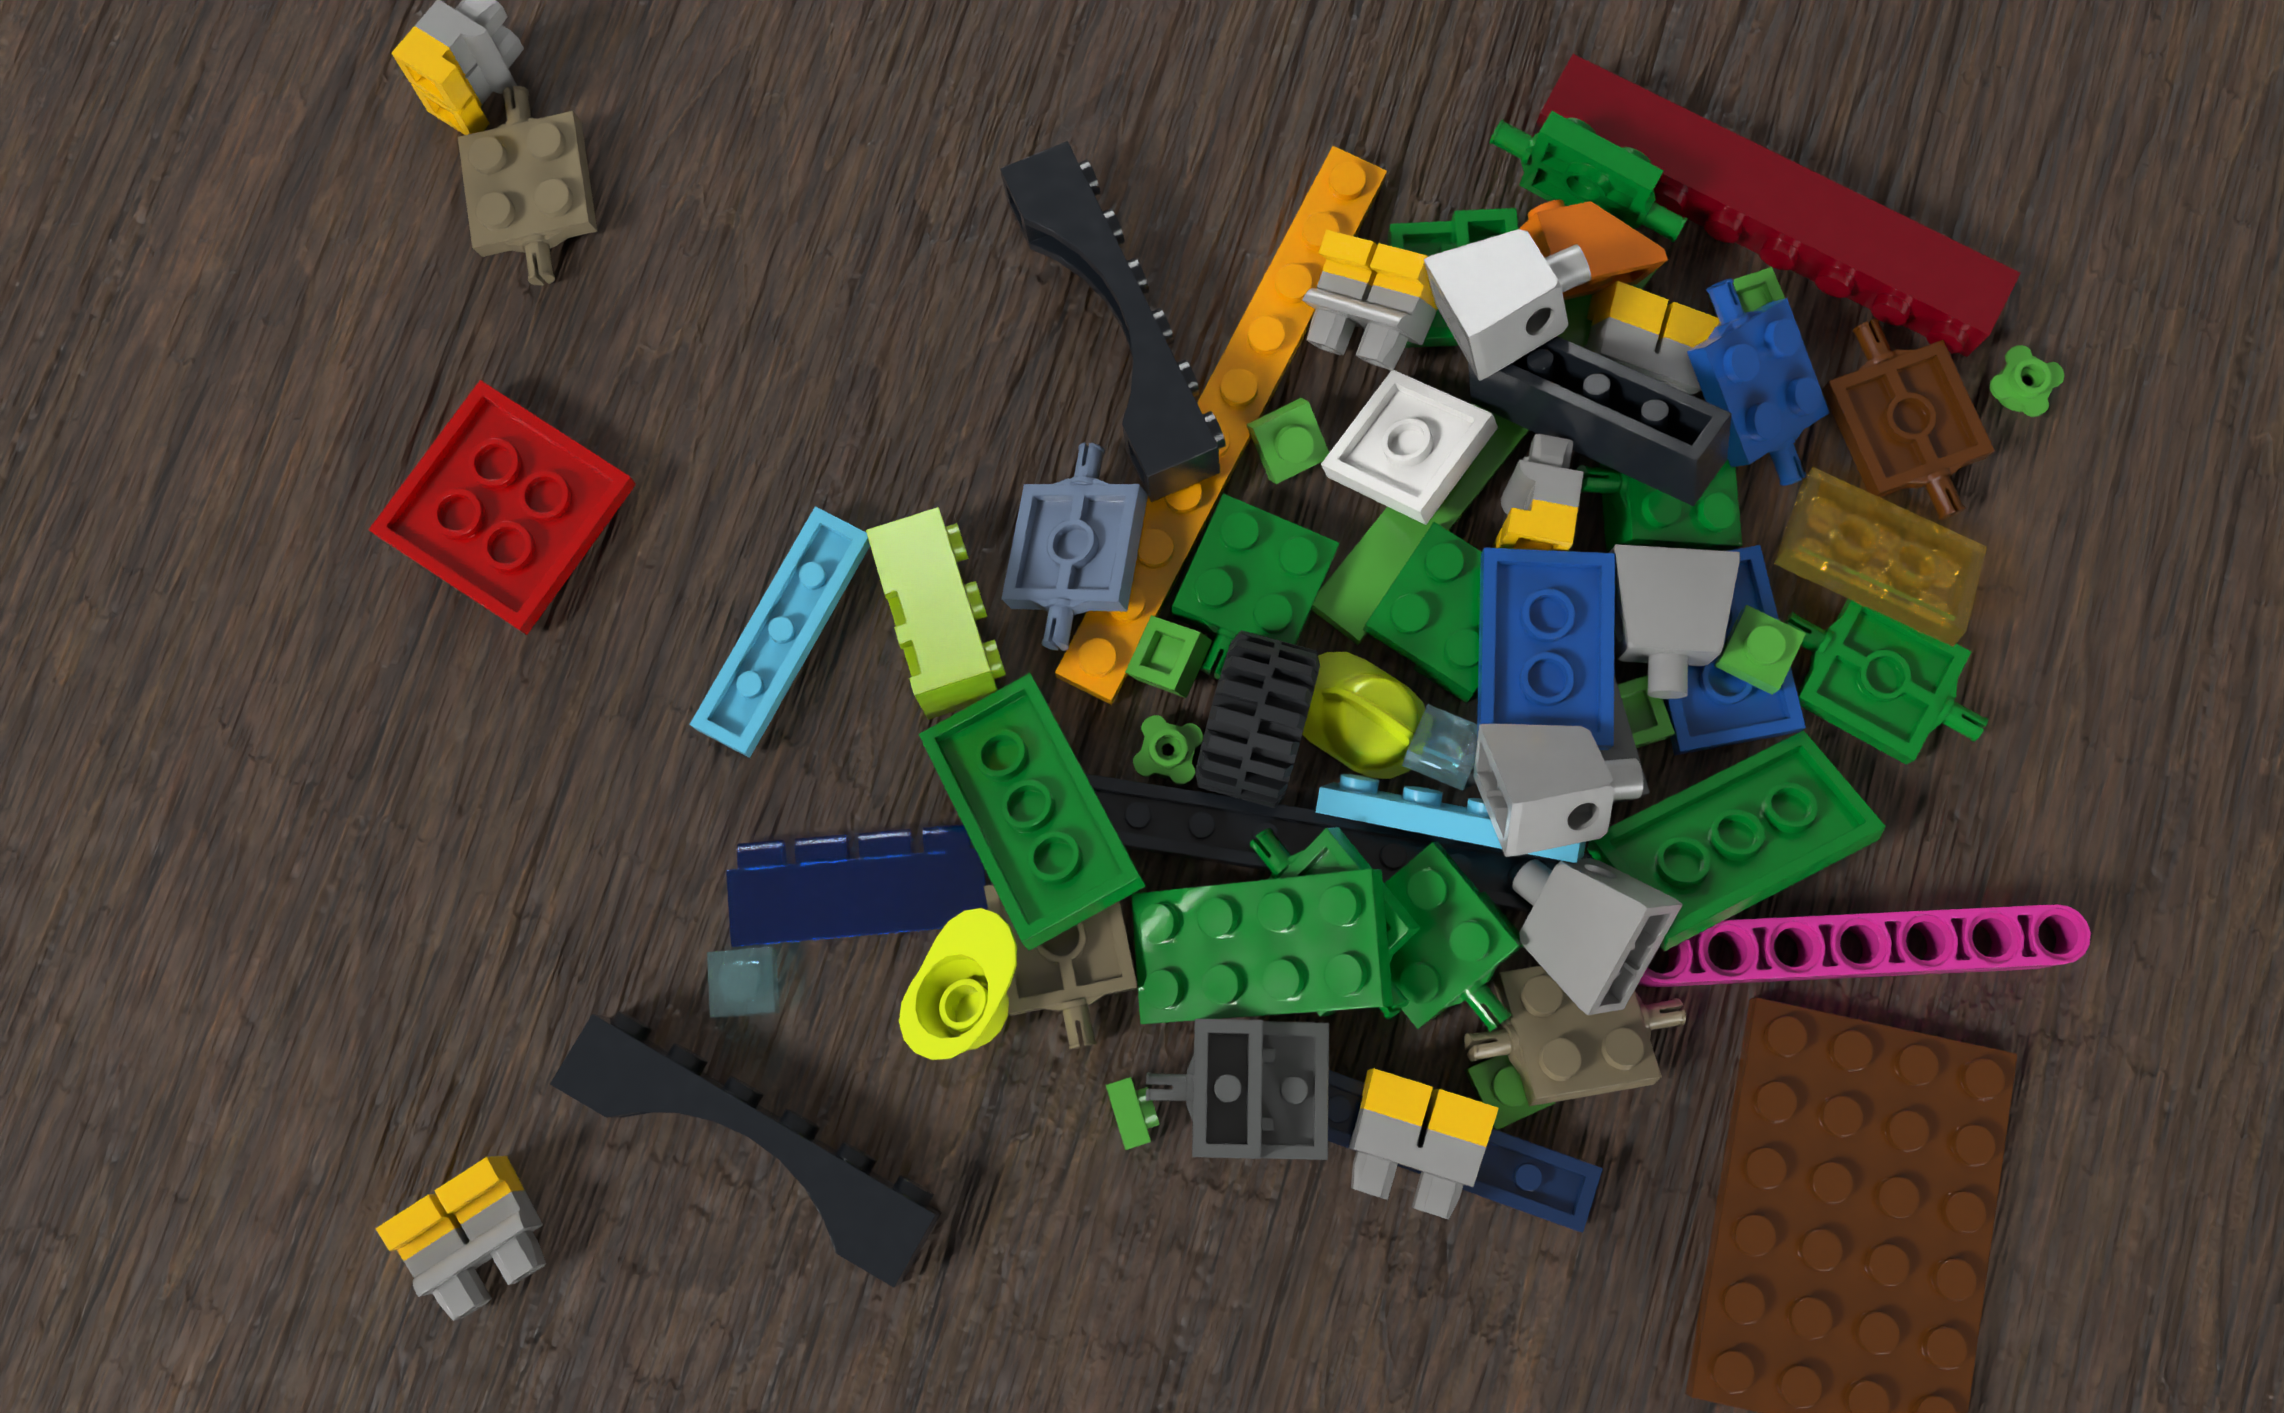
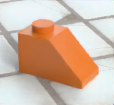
M1563 200L1543 203L1528 212L1529 220L1519 228L1528 231L1544 258L1575 244H1578L1582 249L1591 271V280L1563 292L1564 300L1595 294L1616 281L1628 285H1636L1668 261L1663 247L1591 201L1565 206Z

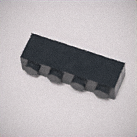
M1556 336L1480 381L1468 362L1472 404L1537 434L1570 439L1573 441V451L1691 506L1697 503L1727 461L1732 413L1561 337Z

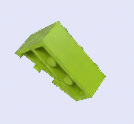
M937 507L867 529L866 533L886 599H888L896 625L894 629L900 648L904 650L912 676L909 678L911 687L927 719L930 720L967 708L996 692L998 688L995 679L1006 676L995 639L984 643L981 639L976 620L987 617L976 581L964 584L957 562L969 559L958 524L945 526L940 509Z

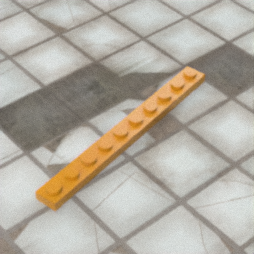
M1332 146L1197 402L1202 414L1209 411L1213 412L1224 435L1226 446L1219 449L1220 473L1153 502L1150 501L1149 497L1147 498L1128 611H1087L1068 650H1066L1055 671L1056 678L1110 705L1113 704L1128 675L1125 671L1151 615L1159 616L1251 439L1246 424L1263 416L1311 324L1315 309L1303 302L1302 299L1309 289L1317 288L1326 258L1318 252L1326 229L1356 237L1385 182L1387 170Z

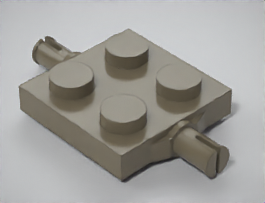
M513 86L512 91L507 87L502 92L507 122L495 129L458 137L472 248L482 257L507 251L523 252L526 254L529 283L545 285V280L548 284H551L555 281V276L553 274L550 249L567 238L597 232L582 122L573 111L538 119L531 118L528 89L522 86Z
M993 884L984 886L988 910L999 914L1009 924L1017 944V967L1007 991L1009 1015L1013 1016L1041 1009L1062 1011L1069 1050L1081 1048L1077 1022H1080L1084 1046L1097 1044L1094 1038L1088 1006L1104 996L1138 989L1120 901L1028 951L1021 942Z
M1542 966L1500 972L1493 982L1498 999L1512 1015L1502 1022L1500 1029H1495L1491 1032L1466 1033L1464 1042L1465 1049H1470L1467 1056L1471 1062L1478 1059L1507 1055L1509 1061L1520 1074L1530 1107L1654 1085L1662 1076L1650 1041L1651 1030L1683 1026L1686 1021L1685 1010L1678 1011L1683 1006L1679 998L1643 1004L1641 998L1634 990L1623 1010L1587 1015L1578 1008Z

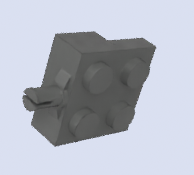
M1195 1019L1194 1055L1187 1069V1074L1147 1072L1146 1085H1172L1173 1089H1146V1101H1186V1106L1192 1119V1157L1328 1160L1329 1023Z

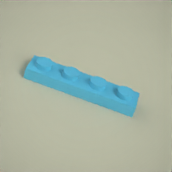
M816 506L814 507L689 725L749 758L751 757L870 548L866 532Z
M1341 774L1340 783L1332 782L1319 788L1315 813L1502 849L1484 802L1480 798H1468L1467 807L1442 803L1443 792L1417 786H1404L1403 795L1378 791L1379 780L1353 774ZM1586 842L1528 854L1578 863L1584 856Z

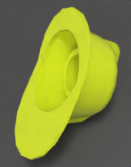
M1326 652L1318 655L1320 668L1302 735L1310 743L1351 770L1366 777L1391 779L1409 772L1423 758L1430 742V719L1423 702L1409 687L1366 659L1348 652Z
M983 908L963 911L949 920L936 937L920 970L910 983L901 1002L899 1024L903 1039L916 1054L931 1060L951 1059L967 1050L977 1049L991 1042L1002 1030L1008 1017L1009 997L1007 991L1017 967V944L1011 927L999 914Z

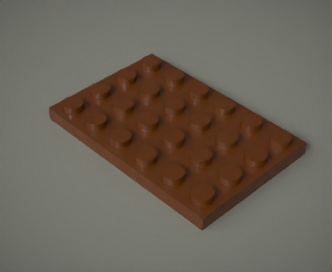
M1756 997L1749 1000L1686 1395L1758 1413H1968L2018 1054Z

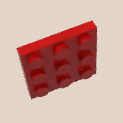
M479 380L368 530L525 635H528L633 490L636 483L626 473Z

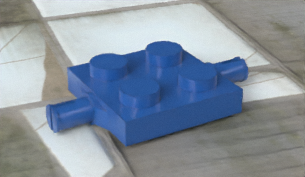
M1733 278L1726 279L1706 289L1720 323L1714 328L1708 339L1688 350L1687 354L1705 401L1732 413L1727 457L1730 466L1750 465L1769 453L1779 477L1780 485H1790L1806 477V472L1803 470L1794 442L1805 428L1830 412L1788 299L1768 302L1755 311L1744 313L1733 284Z

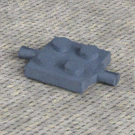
M1086 443L1079 445L1075 473L1071 479H1065L1054 484H1024L1002 593V600L1011 609H1032L1048 612L1044 638L1041 644L1048 649L1056 651L1059 648L1062 651L1068 650L1074 615L1087 611H1128L1148 494L1140 484H1108L1099 480L1105 449L1094 443H1089V447Z

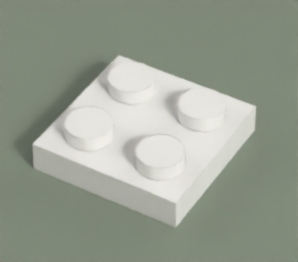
M1393 370L1384 379L1321 463V466L1328 478L1427 525L1497 430L1498 426L1492 413Z

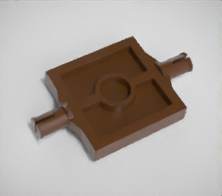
M1872 319L1869 323L1866 321L1853 329V334L1856 335L1868 362L1858 371L1828 381L1822 388V392L1871 500L1904 488L1925 487L1936 509L1939 520H1944L1961 513L1966 508L1963 506L1950 476L1959 468L1986 459L1995 450L1944 341L1941 340L1916 350L1892 351L1881 329L1879 319Z

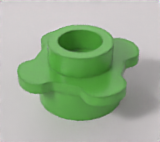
M2023 345L2014 346L2005 354L2007 364L2004 369L1990 381V391L2004 407L2013 411L2024 412L2030 417L2040 416L2049 408L2048 397L2052 389L2058 387L2064 381V371L2056 362L2045 363L2034 357L2028 347ZM2023 376H2027L2032 380L2031 386L2023 383Z
M1153 715L1145 719L1141 726V731L1144 735L1142 749L1133 758L1136 772L1143 777H1150L1154 774L1160 778L1171 779L1176 785L1189 783L1195 775V768L1192 764L1196 748L1201 746L1203 741L1201 729L1193 723H1187L1184 726L1169 724L1159 715ZM1164 745H1172L1174 753L1170 756L1164 755L1162 752Z

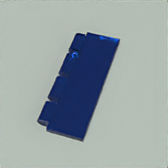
M963 824L923 827L924 853L915 854L911 829L859 833L860 858L850 859L847 834L796 838L794 844L796 864L788 865L784 840L738 843V869L726 870L731 947L943 929L949 920L963 911L978 908L988 910L984 886H986L985 868L976 849H971L970 837Z

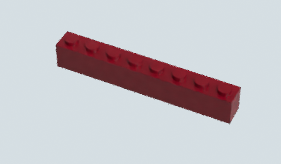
M1572 54L1542 108L1532 133L1533 137L1539 133L1551 111L1565 118H1577L1586 122L1594 129L1598 136L1621 148L1629 147L1642 152L1654 166L1664 170L1654 188L1655 202L1703 226L1705 231L1716 240L1725 243L1735 242L1759 254L1762 261L1773 268L1791 270L1814 281L1817 288L1827 295L1837 298L1846 297L1870 309L1874 317L1886 324L1902 325L1925 336L1930 344L1943 340L1949 353H1959L1968 357L1990 336L2021 274L1986 255L1575 54Z

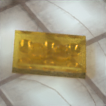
M1812 467L1801 483L1774 564L1847 597L1862 606H1866L1901 622L1920 633L1929 635L1954 647L1967 630L1987 546Z

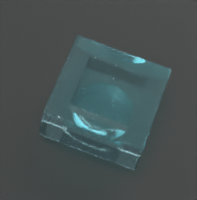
M1428 704L1407 750L1402 766L1463 791L1475 763L1477 724Z
M762 947L707 952L711 1018L780 1013L776 948Z

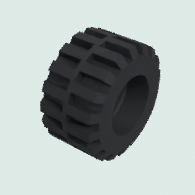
M1242 630L1230 643L1199 753L1195 772L1198 788L1275 808L1284 798L1312 700L1320 668L1317 650Z

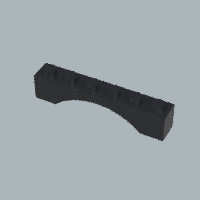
M1066 141L1000 168L1007 202L1029 248L1058 261L1084 279L1106 302L1124 332L1133 357L1130 398L1122 421L1126 451L1150 501L1153 502L1219 474V449L1226 446L1221 427L1212 411L1202 414L1194 396L1200 394L1199 386L1188 361L1184 359L1176 362L1169 345L1174 343V336L1169 322L1161 308L1151 311L1144 297V294L1149 293V286L1143 269L1136 258L1126 260L1119 246L1125 243L1120 223L1112 208L1102 211L1095 197L1101 194L1099 183L1089 161L1086 159L1078 163L1069 142Z
M619 1010L613 1019L596 1014L591 1015L550 1085L606 1118H625L649 1113H679L714 1121L749 1137L779 1159L805 1188L824 1220L836 1254L893 1288L904 1281L942 1213L929 1205L934 1196L931 1191L902 1175H899L895 1184L872 1171L877 1163L876 1159L846 1142H842L838 1151L815 1138L820 1130L818 1125L786 1108L783 1115L779 1117L763 1108L759 1103L764 1094L749 1084L733 1076H729L725 1085L703 1072L708 1061L687 1048L673 1043L668 1052L652 1043L647 1038L653 1029L636 1018Z

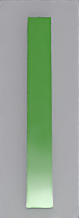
M1658 268L1641 282L1631 286L1643 290L1653 278ZM1594 294L1564 300L1568 326L1558 337L1583 348L1587 345L1592 321L1587 319L1591 298ZM1492 413L1498 426L1497 430L1427 525L1387 506L1320 589L1312 606V611L1356 645H1359L1368 634L1363 630L1366 622L1432 523L1435 522L1450 531L1530 430Z

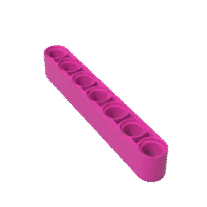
M2058 904L1724 920L1668 949L1669 963L1663 973H1656L1647 967L1638 985L1644 987H1672L2041 969L2077 961L2086 953L2090 945L2091 932L2087 921L2078 911L2069 906ZM2042 921L2053 929L2056 936V946L2052 953L2046 950L2039 940L2038 932ZM1976 924L1985 928L1990 935L1992 945L1988 956L1981 954L1974 946L1972 935ZM1911 927L1919 930L1926 939L1927 952L1922 960L1913 956L1908 950L1906 937ZM1845 930L1856 934L1861 941L1863 950L1858 963L1848 960L1842 953L1840 940ZM1779 933L1790 936L1797 945L1798 958L1792 967L1783 964L1776 956L1774 942ZM1713 936L1722 937L1732 947L1734 953L1733 962L1727 970L1720 969L1710 960L1708 945Z

